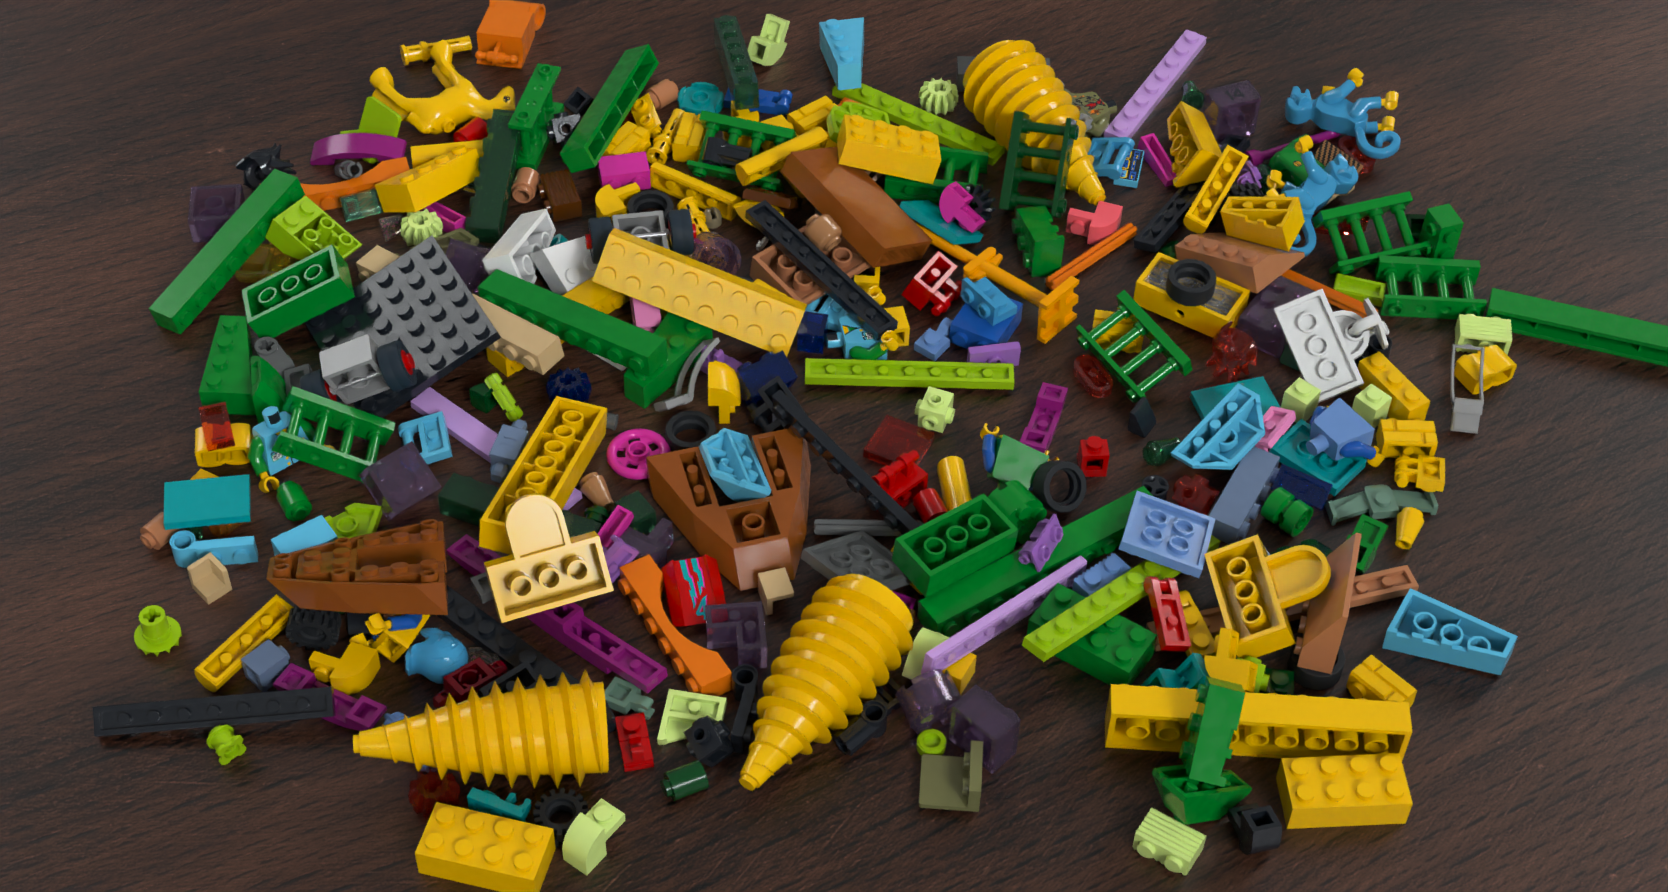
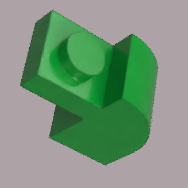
M1364 514L1361 515L1352 535L1355 533L1362 534L1356 571L1363 574L1371 566L1377 554L1376 551L1388 529L1387 524Z

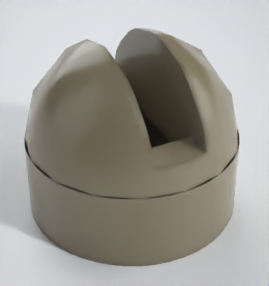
M711 207L704 210L703 213L706 216L705 223L708 228L714 229L722 224V215L719 209Z

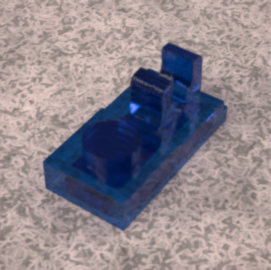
M1282 464L1271 489L1274 491L1279 487H1283L1295 496V500H1302L1309 506L1322 510L1333 485Z

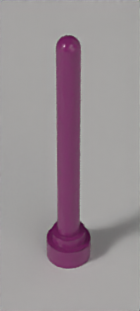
M1327 130L1310 137L1314 145L1323 142L1325 139L1330 140L1339 137L1341 133ZM1289 143L1264 151L1252 149L1244 152V154L1249 156L1247 161L1250 160L1253 166L1258 168L1263 161L1271 159Z

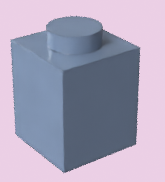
M268 639L241 659L245 677L262 692H266L274 686L275 680L287 668L290 656L281 645L277 647Z

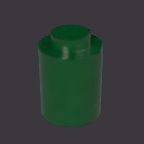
M699 760L664 772V779L660 781L664 795L666 797L671 796L673 801L709 787L705 770Z

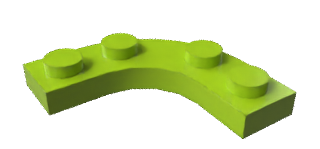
M843 102L841 106H833L826 121L829 137L835 143H837V136L844 114L850 116L859 115L864 119L882 120L890 124L887 112L856 102Z

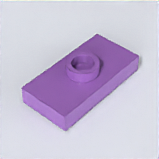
M1018 341L968 347L967 362L1012 363L1014 366L1019 365L1021 352L1020 343Z

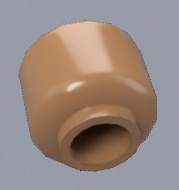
M815 214L807 220V228L804 235L820 251L825 250L828 252L835 248L842 240L840 238L842 230L829 214L821 216Z

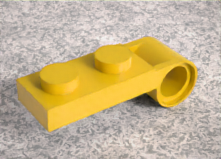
M1187 590L1179 591L1191 647L1185 652L1187 657L1192 653L1201 654L1203 659L1205 655L1216 656L1214 639L1190 593Z

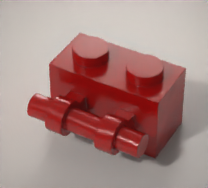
M938 251L916 274L901 295L920 311L931 300L934 303V307L931 309L934 316L945 313L950 308L951 302L957 300L961 295L962 281L957 280L954 283L950 279V276L958 266ZM941 288L945 290L944 295L939 292Z
M914 449L909 453H902L896 458V461L890 465H885L879 469L877 475L871 477L902 508L910 504L917 493L927 489L928 473L914 463L919 459V454Z

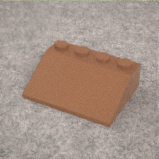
M807 225L799 229L803 235ZM842 235L840 236L842 240L835 248L828 252L822 250L850 278L871 267ZM774 244L752 257L749 276L754 281L760 279L788 297L807 305L827 294Z
M1226 232L1190 234L1175 245L1177 260L1196 259L1203 261L1212 267L1217 277L1244 287L1253 293H1259L1305 257L1304 252L1290 249L1289 252L1227 236Z
M1361 533L1352 535L1326 557L1331 568V577L1327 587L1316 597L1303 602L1301 612H1306V617L1301 616L1298 626V633L1303 635L1302 638L1297 637L1294 654L1299 655L1297 667L1332 674L1348 619Z

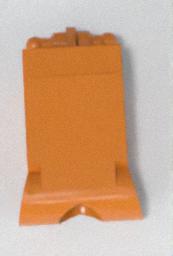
M489 0V7L476 32L478 51L475 53L476 64L522 69L535 37V31L539 30L543 25L546 15L545 5L514 0Z

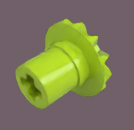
M151 605L142 609L138 616L140 625L134 633V641L137 648L141 649L145 655L154 653L158 657L160 652L167 651L170 653L171 647L179 646V638L182 637L179 623L175 619L166 616L164 609L158 605Z

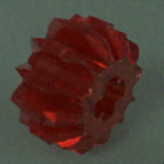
M429 768L427 774L418 772L417 780L410 781L409 802L416 814L423 813L426 820L431 816L436 802L458 806L459 793L461 791L453 773L445 774L443 780H441L439 773Z

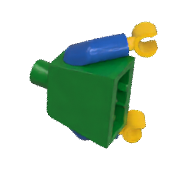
M985 423L980 432V437L983 439L982 456L984 469L988 472L987 478L997 482L996 488L1000 491L1007 487L1005 483L1011 480H1017L1029 491H1033L1035 473L1041 465L1051 461L1049 459L1050 456H1048L1050 451L1047 450L1045 453H1042L1004 434L998 435L996 439L1000 430L999 427L996 426L993 432L987 429L988 424Z

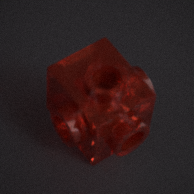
M1195 473L1194 476L1184 475L1183 478L1177 480L1173 487V492L1175 493L1172 499L1177 501L1179 506L1207 515L1220 491L1208 485L1210 480Z

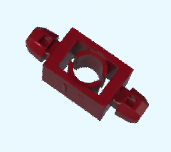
M478 657L443 677V690L433 698L434 707L438 709L445 706L449 693L456 703L467 700L471 686H473L477 693L480 688L507 673L506 665L501 660L486 664Z

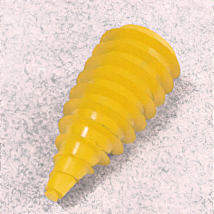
M1004 40L983 50L970 63L964 74L963 86L965 88L964 103L966 108L974 114L980 124L984 125L986 131L995 137L1000 146H1005L1007 152L1014 111L1025 112L1030 115L1029 119L1032 122L1065 126L1067 118L1077 121L1076 125L1079 126V134L1077 140L1073 142L1066 189L1075 191L1081 198H1084L1094 206H1097L1099 201L1104 202L1106 198L1105 190L1097 177L1098 173L1095 172L1092 165L1094 156L1088 155L1092 142L1090 138L1084 137L1087 130L1086 124L1079 120V109L1072 105L1071 95L1064 91L1062 81L1055 78L1053 68L1046 65L1045 57L1036 52L1034 45L1026 40ZM1030 132L1026 134L1025 143L1031 147L1061 151L1064 136ZM1026 156L1022 159V166L1032 169L1033 172L1057 175L1060 160Z
M846 574L834 577L827 582L825 587L815 591L811 604L807 605L801 613V620L792 626L790 638L781 645V656L773 660L771 664L772 675L763 682L764 697L758 700L756 706L760 719L756 720L753 724L755 740L749 745V754L740 772L739 782L743 787L753 791L755 788H759L770 776H774V773L784 764H792L791 758L798 753L804 755L812 754L813 750L810 745L812 741L821 744L829 743L832 739L829 729L838 731L846 729L848 726L846 716L860 715L863 711L861 701L873 700L877 693L876 686L885 685L889 680V671L900 667L901 655L909 654V651L913 649V641L909 633L913 626V619L907 606L893 591L880 582L860 574Z
M584 670L579 684H569L564 672H562L557 686L547 687L540 674L535 688L526 690L517 677L513 690L502 693L494 681L490 695L479 698L473 686H471L468 699L456 703L449 693L446 704L443 707L432 710L426 702L424 713L410 718L404 714L403 720L359 731V735H353L354 753H360V756L389 759L393 760L394 763L398 761L413 763L418 772L423 765L437 768L441 780H443L448 769L459 771L465 785L471 773L475 772L483 775L488 787L495 774L505 775L511 789L518 775L528 776L535 789L540 775H551L558 788L563 774H573L579 787H581L585 774L608 773L609 770L603 682L592 683L587 671Z

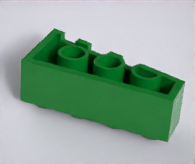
M668 312L654 332V334L666 338L667 360L650 377L628 368L623 375L625 397L643 409L647 408L677 382L680 371L692 351L702 341L713 338L711 328ZM701 351L695 357L687 372H689L695 366V363L701 355Z
M220 315L199 388L204 413L256 415L251 384L252 343L246 316Z

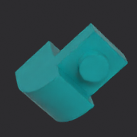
M1192 653L1176 670L1158 668L1141 686L1198 689L1199 684L1204 685L1206 676H1210L1206 670L1202 655Z

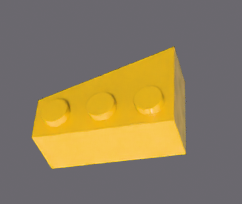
M1229 196L1220 211L1227 236L1288 252L1305 222L1299 197Z

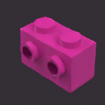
M645 151L603 156L599 160L598 176L601 188L610 184L613 189H617L636 182L640 190L651 189L650 169Z

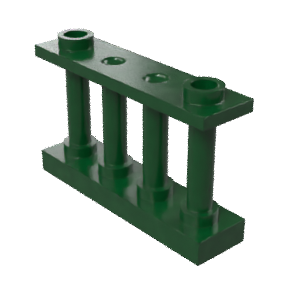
M1014 111L999 209L1014 212V208L1018 204L1033 207L1045 205L1047 209H1052V217L1061 219V215L1065 213L1067 207V199H1064L1073 142L1077 140L1079 134V126L1076 125L1077 121L1067 118L1065 126L1032 122L1029 119L1030 115L1027 113ZM1038 132L1064 136L1062 149L1060 151L1028 146L1025 143L1026 134ZM1026 156L1060 160L1058 174L1024 171L1021 168L1022 159ZM1025 180L1056 185L1054 198L1046 199L1020 195L1017 192L1018 184Z

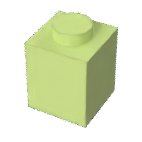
M1299 377L1284 392L1281 408L1295 411L1296 420L1294 422L1297 423L1300 419L1306 422L1313 415L1318 405L1321 390Z
M1370 384L1355 396L1352 409L1373 428H1376L1381 419L1387 418L1392 397L1373 384Z

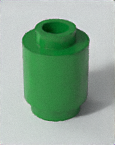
M286 481L277 488V501L288 520H303L310 514L312 505L301 485L294 481Z

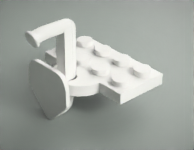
M1323 289L1278 306L1273 310L1303 380L1321 390L1318 403L1364 385L1354 360L1362 356L1368 347L1369 337L1375 334L1382 349H1386L1389 346L1386 337L1389 334V329L1386 323L1381 321L1378 312L1368 298L1363 301L1367 314L1365 318L1352 311L1340 310L1333 312Z

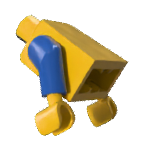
M376 613L365 622L369 632L372 634L371 639L367 641L364 633H361L349 639V642L352 641L377 649L380 654L394 663L409 648L430 615L393 614L392 617L387 618V621H384L381 614Z

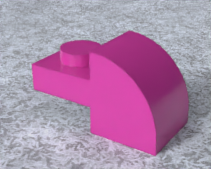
M956 181L947 185L941 194L939 207L942 217L948 224L957 219L959 225L964 230L973 233L979 230L986 222L968 205L974 198Z

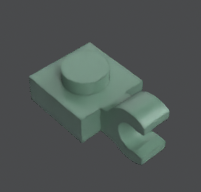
M615 676L605 690V699L613 710L627 715L630 709H633L636 713L644 712L645 719L647 720L655 712V709L651 708L654 702L653 699L642 696L641 689L628 681Z

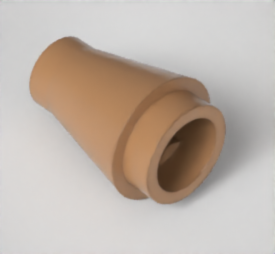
M592 472L581 479L579 483L581 486L580 491L594 505L604 507L608 512L614 508L615 503L611 498L602 475Z

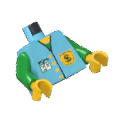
M877 285L872 286L868 290V295L879 305L884 304L886 297ZM850 314L838 319V332L825 334L827 349L841 347L845 359L887 360V349L895 351L898 348V342L896 341L898 336L894 331H886L881 339L877 340Z
M275 406L267 407L262 411L264 421L253 427V439L248 451V459L257 477L260 476L261 478L259 489L264 493L269 492L266 486L267 481L271 482L274 490L279 487L278 479L272 475L299 461L271 451L280 431L287 433L291 415L286 411L279 413L278 408ZM302 418L298 437L313 442L316 428ZM324 444V446H326V447L335 449V448H334L333 446H331V445H325V444Z

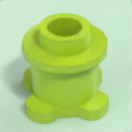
M218 725L209 732L207 745L210 749L216 750V754L220 756L219 762L221 765L230 763L232 759L241 756L246 751V746L242 744L244 739L241 735H234V729L231 725Z

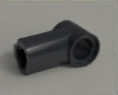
M708 137L701 162L720 167L728 166L735 168L736 164L751 158L753 150L728 144L727 141L717 137Z
M870 700L864 703L862 713L848 722L846 729H840L833 735V741L838 746V749L845 755L852 756L869 740L882 736L887 729L886 706L877 700Z

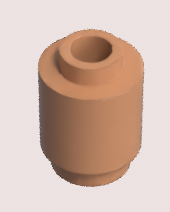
M664 79L647 89L645 94H650L655 109L660 110L677 100L679 90L673 81Z
M523 167L517 171L511 188L512 196L517 202L528 203L535 197L537 185L540 181V175L536 170Z
M160 512L140 529V539L149 549H161L170 541L173 534L180 531V529L165 530L163 524L164 512Z

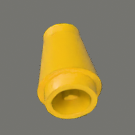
M1405 507L1397 514L1395 541L1397 547L1401 549H1410L1424 524L1423 513L1413 507Z

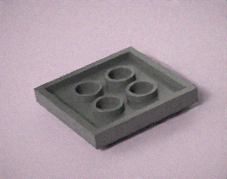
M863 530L804 548L802 551L801 559L829 580L846 574H860L880 582L890 590L912 584L892 561L893 552Z

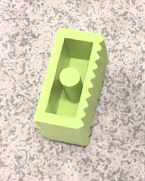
M1459 314L1455 326V344L1463 345L1468 343L1477 347L1498 345L1508 355L1512 343L1511 320L1502 319L1497 316L1482 317L1474 314ZM1456 348V351H1457V352H1459V351H1462V352H1465V351H1466L1467 353H1470V352L1476 353V352H1478V350H1473V349Z
M1151 808L1136 830L1132 847L1143 857L1154 858L1156 861L1164 864L1168 870L1182 873L1185 876L1189 873L1202 852L1206 835Z

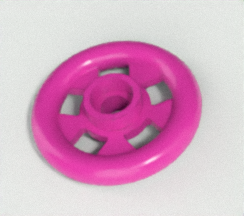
M631 429L620 433L610 442L606 458L611 469L618 475L628 479L642 480L647 479L646 457L668 453L671 450L666 439L660 434L648 429ZM635 439H639V440H640V441H634V442H632V443H630V444L628 443V441H631V440H635ZM654 443L658 449L652 451L648 445ZM625 451V457H617V452ZM630 463L632 465L638 466V468H629L627 467V465Z

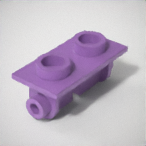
M1250 160L1246 161L1234 182L1237 185L1243 184V186H1245L1246 182L1254 183L1259 188H1262L1259 182L1262 177L1258 168L1253 166Z
M1053 514L1050 520L1043 519L1037 523L1036 528L1030 535L1031 541H1026L1018 553L1019 561L1025 565L1034 563L1037 572L1041 571L1064 535L1056 514Z

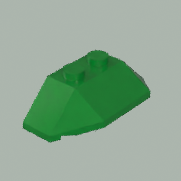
M1184 764L1154 768L1152 771V776L1164 806L1173 813V817L1177 821L1186 825L1220 820L1228 813V809L1236 806L1252 790L1251 786L1233 771L1227 769L1222 770V776L1226 778L1225 787L1189 779Z

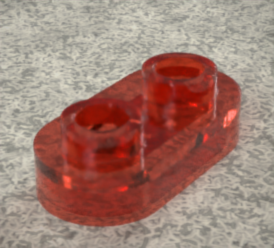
M1344 136L1339 139L1337 148L1364 166L1359 172L1360 174L1369 173L1374 169L1376 159L1364 155L1359 150L1354 136Z
M1091 355L1077 357L1074 361L1073 373L1085 390L1096 398L1109 396L1113 388V379L1101 363Z

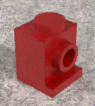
M1091 436L1087 440H1080L1077 464L1085 477H1106L1110 456L1107 439ZM1087 461H1098L1099 466H1087Z

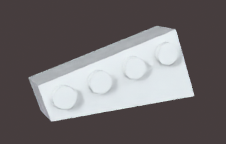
M547 209L524 213L517 218L482 260L484 269L489 275L498 269L535 284L537 266L529 254L548 248L556 232Z
M585 236L529 254L551 291L561 296L593 277L598 264H593L590 249H586Z

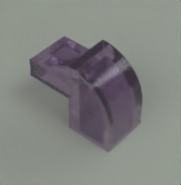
M662 518L648 536L628 527L620 538L640 552L633 561L650 555L659 569L667 563V550L674 541L671 521Z

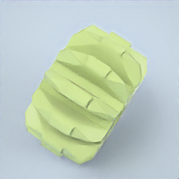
M942 77L939 80L932 78L930 82L924 81L919 91L921 108L926 109L929 113L934 112L935 115L938 113L946 115L947 111L953 112L955 106H957L959 99L958 90L955 84H951V80L943 81Z
M428 209L415 213L407 212V217L402 218L401 236L407 243V246H416L432 235L434 238L443 235V223L436 212H429Z

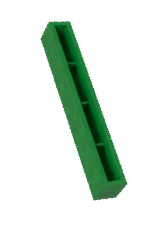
M649 44L625 50L563 147L560 155L571 173L596 167L657 68L659 62Z
M274 169L148 308L157 325L180 335L266 239L265 237L272 220L305 195L298 177Z
M496 269L478 286L479 297L558 336L561 340L571 345L578 346L592 354H597L614 363L621 364L635 372H640L650 377L668 358L666 338Z
M1496 288L1491 290L1485 317L1497 316L1502 319L1511 320L1512 333L1668 367V326Z

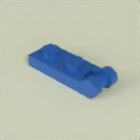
M729 85L724 98V108H731V101L740 99L743 105L748 107L750 111L786 115L789 111V104L792 101L793 94L789 90L774 92Z

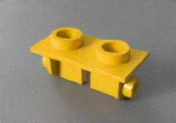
M647 93L636 100L631 108V112L637 127L640 126L647 129L650 137L654 139L662 133V128L659 126L662 123L650 94Z

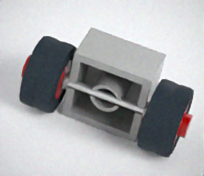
M688 209L667 211V229L665 227L663 210L612 215V223L610 217L607 216L588 219V234H585L586 249H590L593 264H598L609 233L616 228L664 248H670V250L679 254L690 255L694 251L696 226L695 223L692 224Z
M369 334L319 352L321 369L305 374L300 379L301 389L339 403L342 400L346 405L388 389L398 392L417 383L415 363L405 345L400 340H396L378 347Z

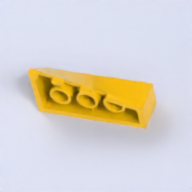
M1180 101L1167 119L1169 140L1173 142L1170 148V155L1174 156L1175 162L1172 164V172L1176 173V177L1173 179V186L1175 187L1207 180L1222 154L1204 113Z

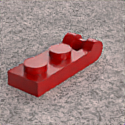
M1147 576L1143 586L1144 591L1149 595L1160 649L1186 652L1191 647V642L1175 578L1165 577L1163 580H1159L1157 577Z

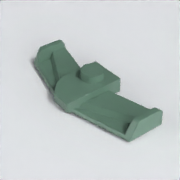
M1384 484L1365 486L1362 492L1334 501L1330 500L1324 504L1332 526L1336 525V522L1367 512L1373 519L1397 517L1399 510L1405 507H1413L1421 512H1430L1431 515H1436L1438 510V503L1433 492L1391 490L1389 486Z

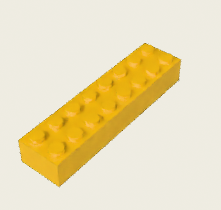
M616 228L609 233L592 280L594 283L784 358H787L807 304Z
M559 396L555 397L480 519L479 547L512 554L505 527V518L512 503L524 495L533 493L546 495L553 499L561 510L563 509L606 434L607 408Z

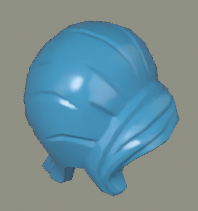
M422 628L420 634L425 637V641L410 646L405 655V672L408 676L416 673L422 674L437 684H443V677L468 664V653L463 643L454 638L449 632L438 628Z

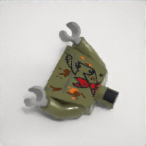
M1064 88V91L1068 92L1072 97V105L1076 106L1080 111L1079 120L1086 124L1087 130L1084 137H1100L1109 126L1110 114L1117 112L1115 101L1111 99L1103 102L1096 92L1071 93Z

